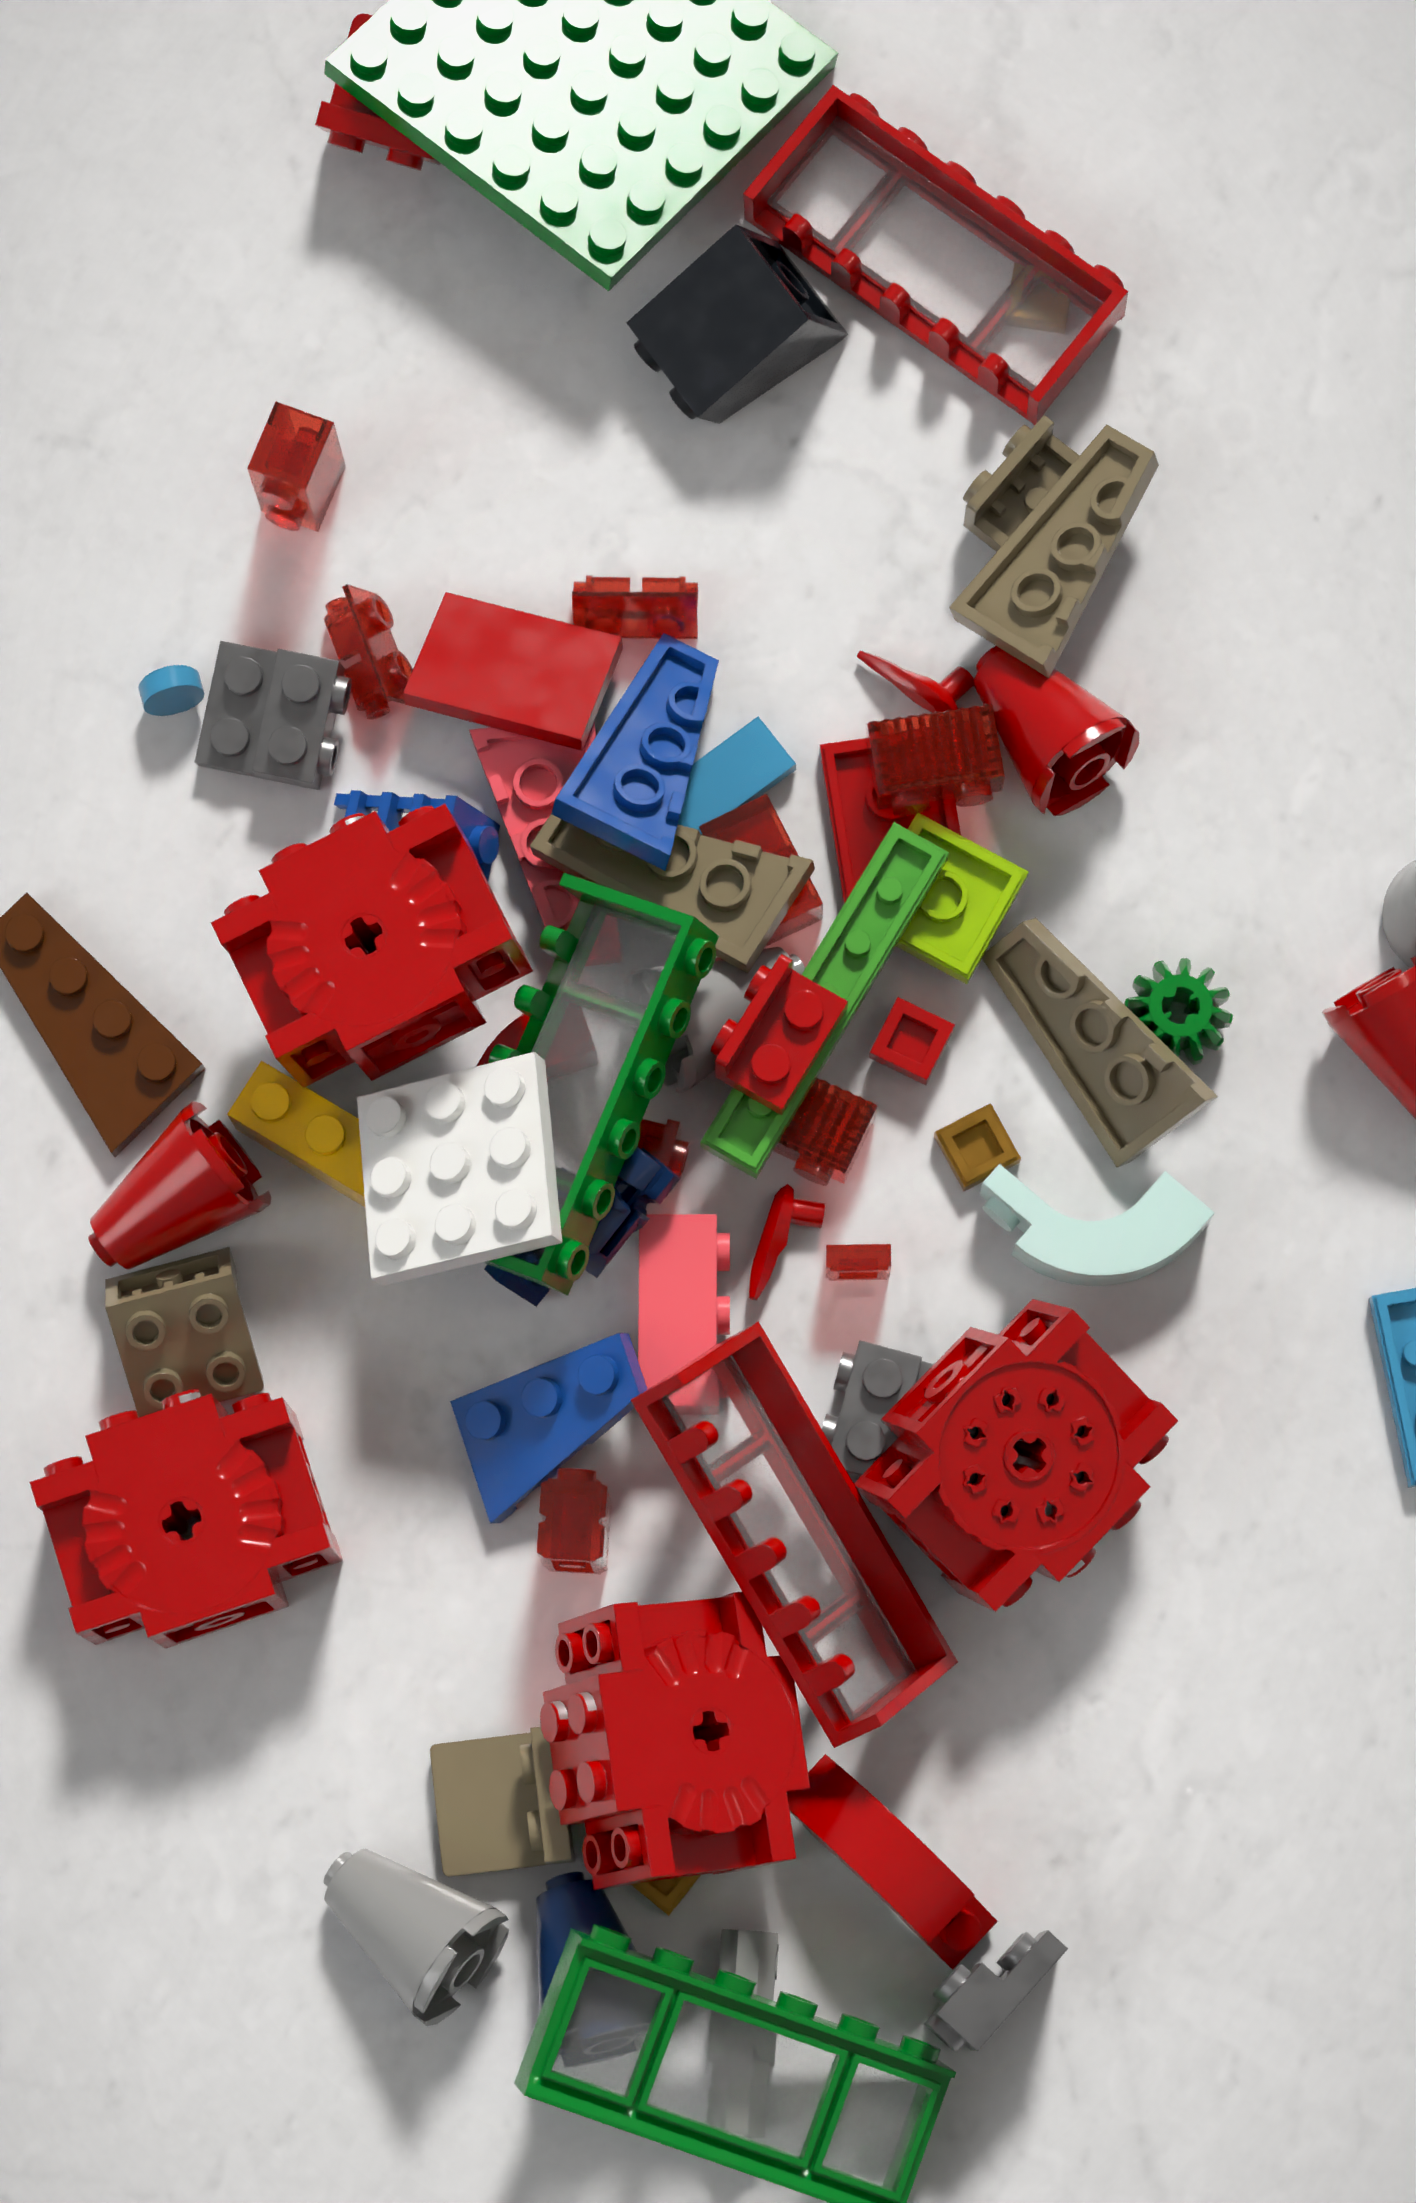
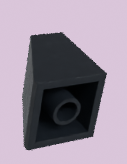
M737 224L626 322L639 339L634 343V348L641 359L655 372L662 370L673 384L674 388L669 391V394L678 408L690 419L698 417L718 424L825 353L848 335L781 245L771 238Z

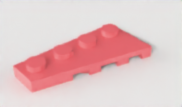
M595 721L583 751L492 727L471 729L469 732L543 926L545 928L551 925L567 931L580 900L559 885L565 872L534 856L530 845L551 815L557 795L595 739ZM607 916L586 967L623 963L618 918Z

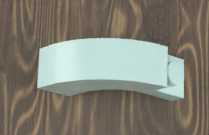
M1000 1164L984 1180L979 1194L987 1201L982 1208L998 1225L1009 1232H1012L1017 1226L1024 1232L1014 1245L1011 1254L1013 1257L1042 1275L1058 1281L1084 1286L1122 1284L1156 1272L1181 1255L1205 1229L1215 1213L1166 1171L1133 1207L1116 1217L1100 1221L1077 1220L1055 1211Z

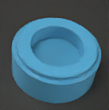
M172 665L157 669L146 675L138 686L145 712L155 716H168L187 711L198 705L204 698V690L199 672L186 665Z

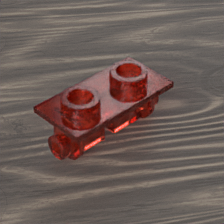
M586 575V581H574L572 591L573 625L622 638L660 639L663 633L675 639H698V582H686V576H679V578L642 577V592H630V577H593V575Z
M346 584L342 587L346 597L336 598L325 605L328 614L323 620L338 659L346 661L360 654L362 660L346 668L344 675L352 680L351 693L357 710L365 711L367 719H377L390 712L388 702L394 701L405 704L403 692L413 669L405 655L397 648L390 629L394 625L393 616L386 602L377 593Z

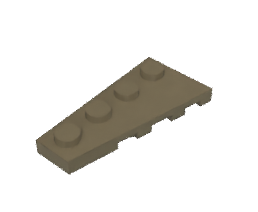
M1106 424L951 604L949 608L955 621L1049 678L1159 466L1154 451Z
M552 814L549 816L530 845L534 856L566 874L696 917L719 935L716 943V956L746 973H749L815 870L813 860L792 854L790 858L762 851L761 846L739 840L730 843L700 835L697 829L677 825L671 855L664 871Z
M1037 918L1023 921L985 952L982 960L1117 1168L1133 1161L1218 1097Z

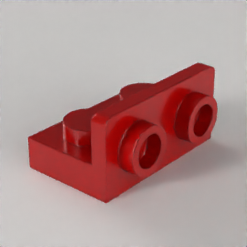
M783 954L778 957L772 969L765 965L758 969L744 994V999L751 1003L738 1023L730 1018L726 1021L710 1051L717 1056L715 1060V1077L780 1115L786 1110L848 1008L847 1000L792 969L793 960Z

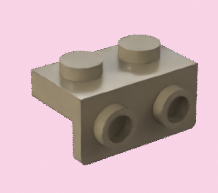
M1045 415L1032 429L1026 425L1020 427L1008 441L1002 452V455L1006 457L1003 463L993 474L987 470L981 472L963 496V500L967 502L963 526L996 552L1080 456L1053 435L1054 422Z

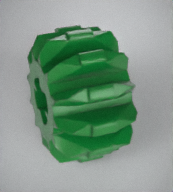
M1188 958L1180 960L1176 975H1172L1164 961H1158L1152 969L1154 980L1138 975L1134 979L1132 987L1140 997L1127 998L1124 1005L1175 1055L1179 1057L1180 1050H1183L1187 1059L1193 1065H1197L1202 1062L1204 1057L1202 1045L1217 1051L1224 1042V1038L1217 1029L1230 1027L1233 1014L1218 1007L1228 1001L1230 996L1229 990L1226 987H1218L1212 990L1207 989L1215 974L1212 968L1207 967L1202 970L1197 979L1189 976L1191 961ZM1172 1002L1185 1004L1184 1014L1192 1012V1014L1187 1015L1184 1024L1171 1022V1011L1166 1014L1163 1013L1169 1010Z

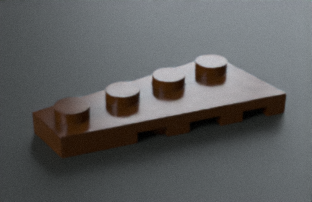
M27 892L0 917V968L108 1149L116 1157L205 1070V1067Z

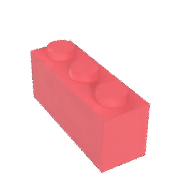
M647 1214V1217L650 1219L643 1228L639 1229L638 1362L647 1389L717 1345V1335H730V1296H717V1271H730V1233H717V1214ZM709 1369L666 1397L676 1416H717V1399H727Z

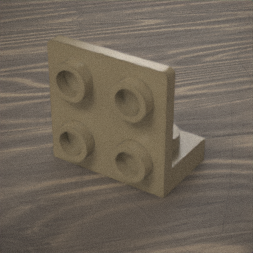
M230 1247L105 1279V1309L138 1417L163 1410L162 1400L187 1390L199 1389L201 1397L212 1393L221 1402L259 1392L264 1388L263 1376L238 1294L237 1270Z
M541 1727L530 1728V1733L440 1743L431 1746L430 1757L442 1871L445 1876L454 1877L575 1862L571 1825H560L559 1810L554 1807L550 1798L549 1779L553 1771L550 1744L545 1740Z

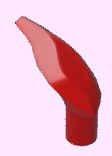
M861 650L857 655V658L895 685L917 705L940 717L958 718L959 709L955 702L974 686V678L961 666L955 668L945 679L937 683L927 676L905 670L879 656Z
M789 1184L780 1188L775 1194L756 1249L750 1275L749 1298L751 1300H758L766 1287L779 1254L787 1246L790 1224L815 1228L822 1227L825 1203L795 1199L794 1189Z

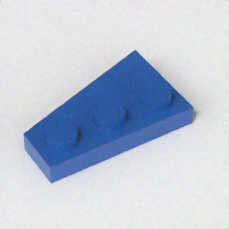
M617 1333L450 1401L490 1524L503 1522L517 1510L516 1505L537 1487L546 1485L561 1472L559 1468L584 1446L593 1444L635 1408L631 1399L646 1391L647 1386L629 1333Z

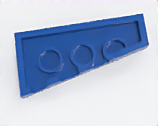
M663 633L557 795L551 814L665 871L671 855L719 660Z

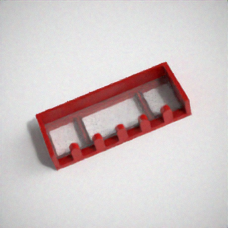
M834 85L831 86L743 193L744 218L746 221L777 241L784 248L1034 425L1043 417L1050 405L1115 324L1125 316L1128 291L1124 289L1121 279L1113 271L1098 264L1094 267L1074 254L1073 247L1063 236L1052 230L1041 231L1025 219L1023 211L1013 201L1000 195L994 198L976 185L974 177L963 166L953 161H949L947 164L928 151L924 141L913 131L905 127H900L897 130L879 117L878 111L867 99L856 93H852L849 96Z
M759 1321L711 1347L702 1355L631 1399L633 1406L834 1748L884 1725L958 1663Z

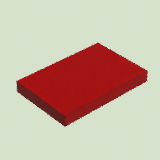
M445 592L404 689L405 705L583 751L622 653V637Z
M944 727L820 744L819 752L843 905L894 822L908 829L918 812L961 835Z

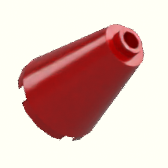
M997 646L988 650L980 658L976 665L978 672L974 678V687L1032 803L1040 812L1045 814L1047 808L1053 816H1061L1082 807L1101 794L1110 785L1103 776L1116 762L1123 770L1131 762L1139 746V731L1130 720L1054 668L1048 678Z
M1416 956L1410 958L1414 964L1411 968L1402 972L1401 969L1395 970L1392 967L1337 999L1333 1002L1336 1007L1324 1009L1322 1014L1335 1033L1416 1119Z
M193 1101L180 1111L91 1217L90 1224L94 1232L88 1236L89 1243L99 1258L109 1267L118 1263L123 1268L130 1270L255 1215L271 1204L269 1191L258 1196L253 1184L262 1176L230 1130L219 1119L208 1126L198 1117L199 1114L207 1109L201 1103Z

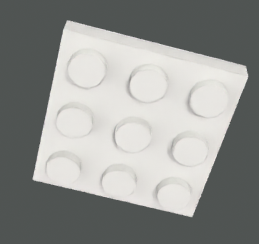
M536 1052L357 1097L370 1274L372 1280L381 1286H386L562 1243L545 1060Z

